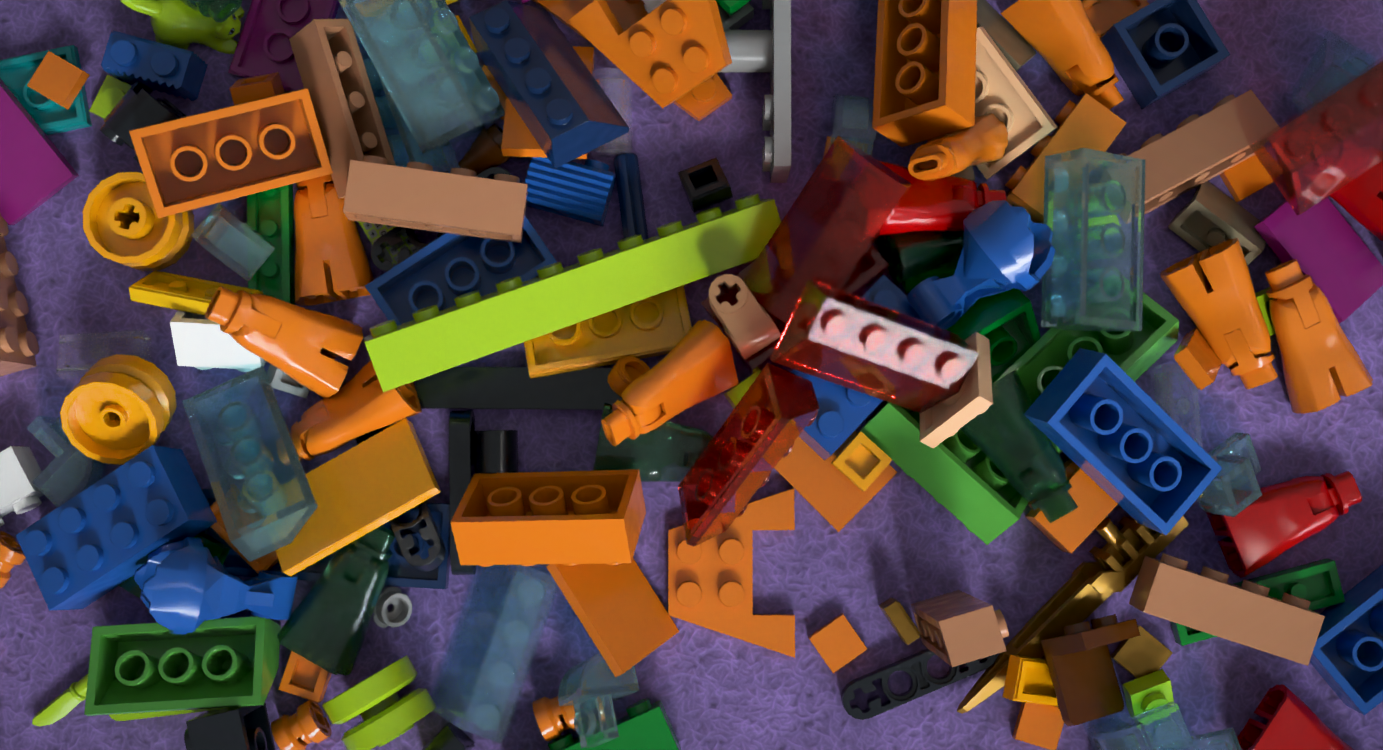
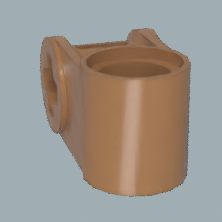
M723 274L711 283L709 287V304L744 360L781 337L778 328L769 314L757 302L740 277L733 274ZM725 287L728 291H733L734 289L738 291L735 305L731 306L727 301L721 304L718 302L721 288Z

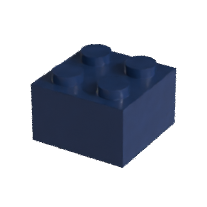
M1156 0L1114 24L1100 39L1108 50L1113 64L1142 110L1210 71L1230 55L1197 0Z

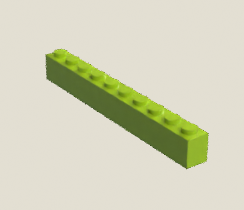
M758 193L745 196L734 201L736 205L734 209L721 212L720 207H715L696 214V222L682 226L681 220L662 225L657 228L658 235L643 240L641 234L624 238L617 242L619 249L603 254L602 248H597L577 255L579 263L564 268L561 262L541 267L536 270L538 274L536 278L522 282L520 276L506 279L495 284L496 292L484 296L480 295L479 290L463 294L454 298L456 305L441 311H439L437 305L420 309L412 313L414 320L397 326L395 320H389L369 328L371 335L364 337V343L382 391L386 392L789 248L775 200L760 199Z

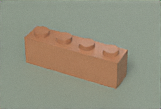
M313 19L291 37L289 41L303 86L308 88L333 172L331 176L338 199L345 198L350 160L363 161V156H377L388 159L390 161L389 165L396 166L351 20Z
M1252 90L1238 97L1232 94L1220 100L1212 108V111L1202 116L1198 114L1189 116L1171 133L1165 136L1159 133L1150 137L1141 145L1139 150L1127 156L1126 153H1121L1113 157L1105 164L1099 185L1102 189H1107L1114 209L1127 225L1218 176L1227 169L1270 148L1281 128Z
M363 156V161L350 160L343 212L348 220L516 243L522 242L528 184L520 183L519 177L508 174H495L494 179L476 177L477 173L475 171L464 168H451L450 173L433 171V166L421 162H408L407 167L389 165L390 161L388 159L377 156Z
M1162 553L1160 560L1145 555L1129 601L1130 605L1144 613L1306 666L1309 665L1325 616L1309 610L1311 601L1285 592L1282 600L1268 596L1270 588L1243 579L1241 586L1227 582L1229 574L1203 566L1201 573L1186 569L1189 561L1166 553Z
M956 590L911 604L922 644L951 667L1007 651L1003 638L1009 636L1005 618L1000 609L994 611L993 605Z

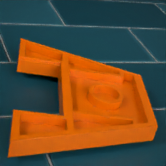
M594 0L567 20L568 23L662 108L672 104L732 63L716 0H667L625 31L605 0Z
M794 488L669 529L668 615L795 658V615L753 614L752 530H795Z

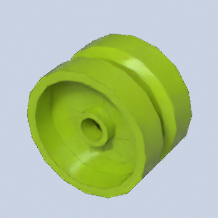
M408 655L322 705L332 724H343L360 714L362 721L344 732L341 738L346 750H371L376 746L381 747L413 728L415 722L437 708L426 688H417L401 698L396 693L412 683L418 674Z

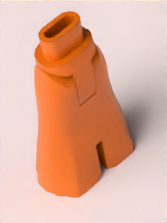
M1018 0L1000 13L1018 34L1042 56L1073 94L1081 96L1087 93L1107 109L1113 108L1124 100L1114 85L1119 80L1114 73L1112 58L1094 30L1081 0Z
M992 113L975 117L974 126L928 139L926 144L918 147L910 157L908 171L917 179L932 181L952 176L969 166L1000 160L1003 158L1008 145L1006 126L1004 122L997 119Z
M331 174L296 183L299 188L294 197L296 304L300 306H313L371 295L365 285L374 280L370 263L365 253L356 222L348 220L343 212L345 198L338 199Z
M1238 238L1228 239L1182 259L1160 273L1161 278L1175 299L1194 322L1222 364L1228 368L1232 367L1230 369L1232 376L1239 375L1246 389L1255 388L1278 377L1271 363L1275 356L1271 352V339L1268 327L1262 315L1248 265Z
M1297 259L1284 262L1266 271L1265 276L1270 285V289L1266 293L1269 298H1273L1269 300L1270 316L1279 345L1285 384L1292 412L1301 414L1318 412L1341 400L1340 396L1348 397L1372 386V377L1342 330L1327 297L1313 283L1310 274L1303 275Z
M222 286L218 287L205 313V318L220 324V330L228 333L243 348L259 356L323 398H330L339 391L348 372V366L335 361L336 356L351 361L356 355L363 339L362 327L357 323L303 308L269 295L253 294L244 290H238L235 293Z
M705 319L697 321L664 359L628 385L621 394L622 400L619 401L617 399L612 405L613 412L601 420L605 436L610 444L617 446L627 437L635 440L640 434H646L658 428L682 411L738 385L728 337L714 323Z
M370 360L336 394L330 398H323L309 407L302 414L301 421L299 423L296 421L291 426V433L279 441L283 460L289 466L303 458L311 461L316 456L330 453L364 434L421 413L422 410L414 382L383 392Z

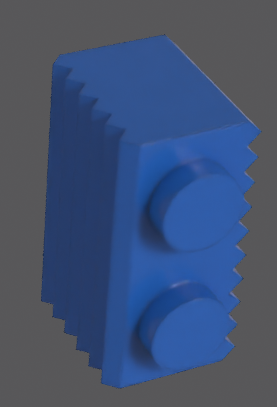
M113 30L110 33L101 66L104 71L122 82H127L131 85L136 81H140L153 89V91L158 90L160 93L165 92L168 95L173 94L176 97L181 96L184 99L188 98L194 101L198 99L208 64L192 51Z
M532 157L524 183L528 184L526 206L603 227L616 183L615 173L609 172V165L592 159H586L584 165L570 161L554 168L548 158Z

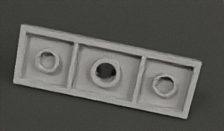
M762 0V9H770V30H724L732 63L718 73H770V95L764 94V106H762V131H770V137H764V146L762 147V172H770V183H787L791 169V0Z

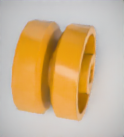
M120 172L102 180L89 193L83 208V230L90 245L104 258L140 271H157L175 264L188 251L194 236V215L189 210L158 218L144 175L139 172Z
M115 354L105 357L88 369L80 379V382L65 397L60 411L62 429L71 444L85 456L106 464L123 465L139 453L156 444L160 434L166 429L176 410V392L168 376L152 362L135 355Z

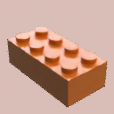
M878 0L872 128L900 147L974 126L977 0Z
M308 88L129 131L158 218L333 174Z
M639 469L474 474L450 522L460 565L490 567L493 565L533 566L536 564H563L573 566L577 564L605 563L607 565H618L621 563H632L646 515Z

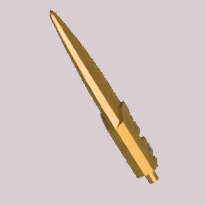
M1184 515L1167 535L1145 527L1133 518L1129 519L1125 516L1119 521L1123 527L1119 531L1109 518H1104L1095 529L1108 543L1102 549L1094 546L1089 551L1097 562H1082L1072 572L1073 576L1007 644V651L1000 653L994 664L986 669L959 704L957 712L963 714L970 711L1004 687L1010 654L1041 658L1045 655L1041 643L1042 640L1065 635L1063 626L1083 622L1113 593L1122 592L1138 576L1145 555L1156 558L1189 525Z

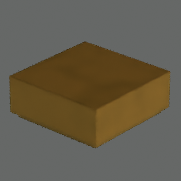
M889 598L879 605L905 644L909 645L920 638V632L898 600Z
M1138 625L1141 636L1123 640L1111 654V658L1136 679L1160 670L1172 655L1168 648L1140 625Z

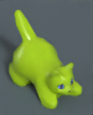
M120 0L132 10L150 16L156 42L187 50L191 43H198L221 53H235L238 42L232 37L240 32V18L244 16L245 12L241 6L224 5L223 3L211 4L197 0Z

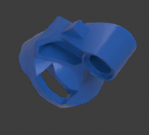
M1006 200L990 201L974 209L963 220V248L954 275L942 279L938 276H932L923 280L910 291L907 300L932 334L940 333L953 326L979 298L1006 292L1013 288L1027 291L1038 284L1053 262L1055 248L1051 244L1053 231L1047 224L1034 223L1031 220V215L1024 207L1011 206Z
M186 537L183 541L162 545L148 554L146 563L135 570L134 580L141 588L140 598L149 609L150 614L158 624L168 628L170 634L179 635L193 633L204 621L218 619L245 609L251 610V615L274 620H289L291 618L298 575L295 574L290 577L279 571L260 570L258 576L242 580L227 572L217 556L212 557L209 549L203 546L201 538Z

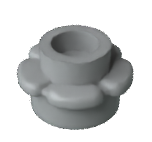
M397 587L385 588L383 593L377 594L372 601L373 620L376 625L382 628L387 626L395 628L404 625L412 613L411 600L406 594H402L401 589ZM389 604L393 605L391 611L387 610Z

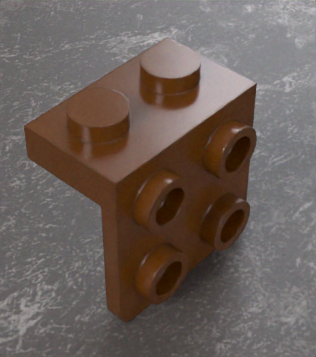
M1116 614L1090 620L1092 628L1089 621L1063 626L1065 635L1041 641L1046 664L1049 668L1057 697V704L1063 722L1067 726L1083 724L1121 712L1124 709L1123 697L1107 644L1141 636L1136 619L1118 622Z

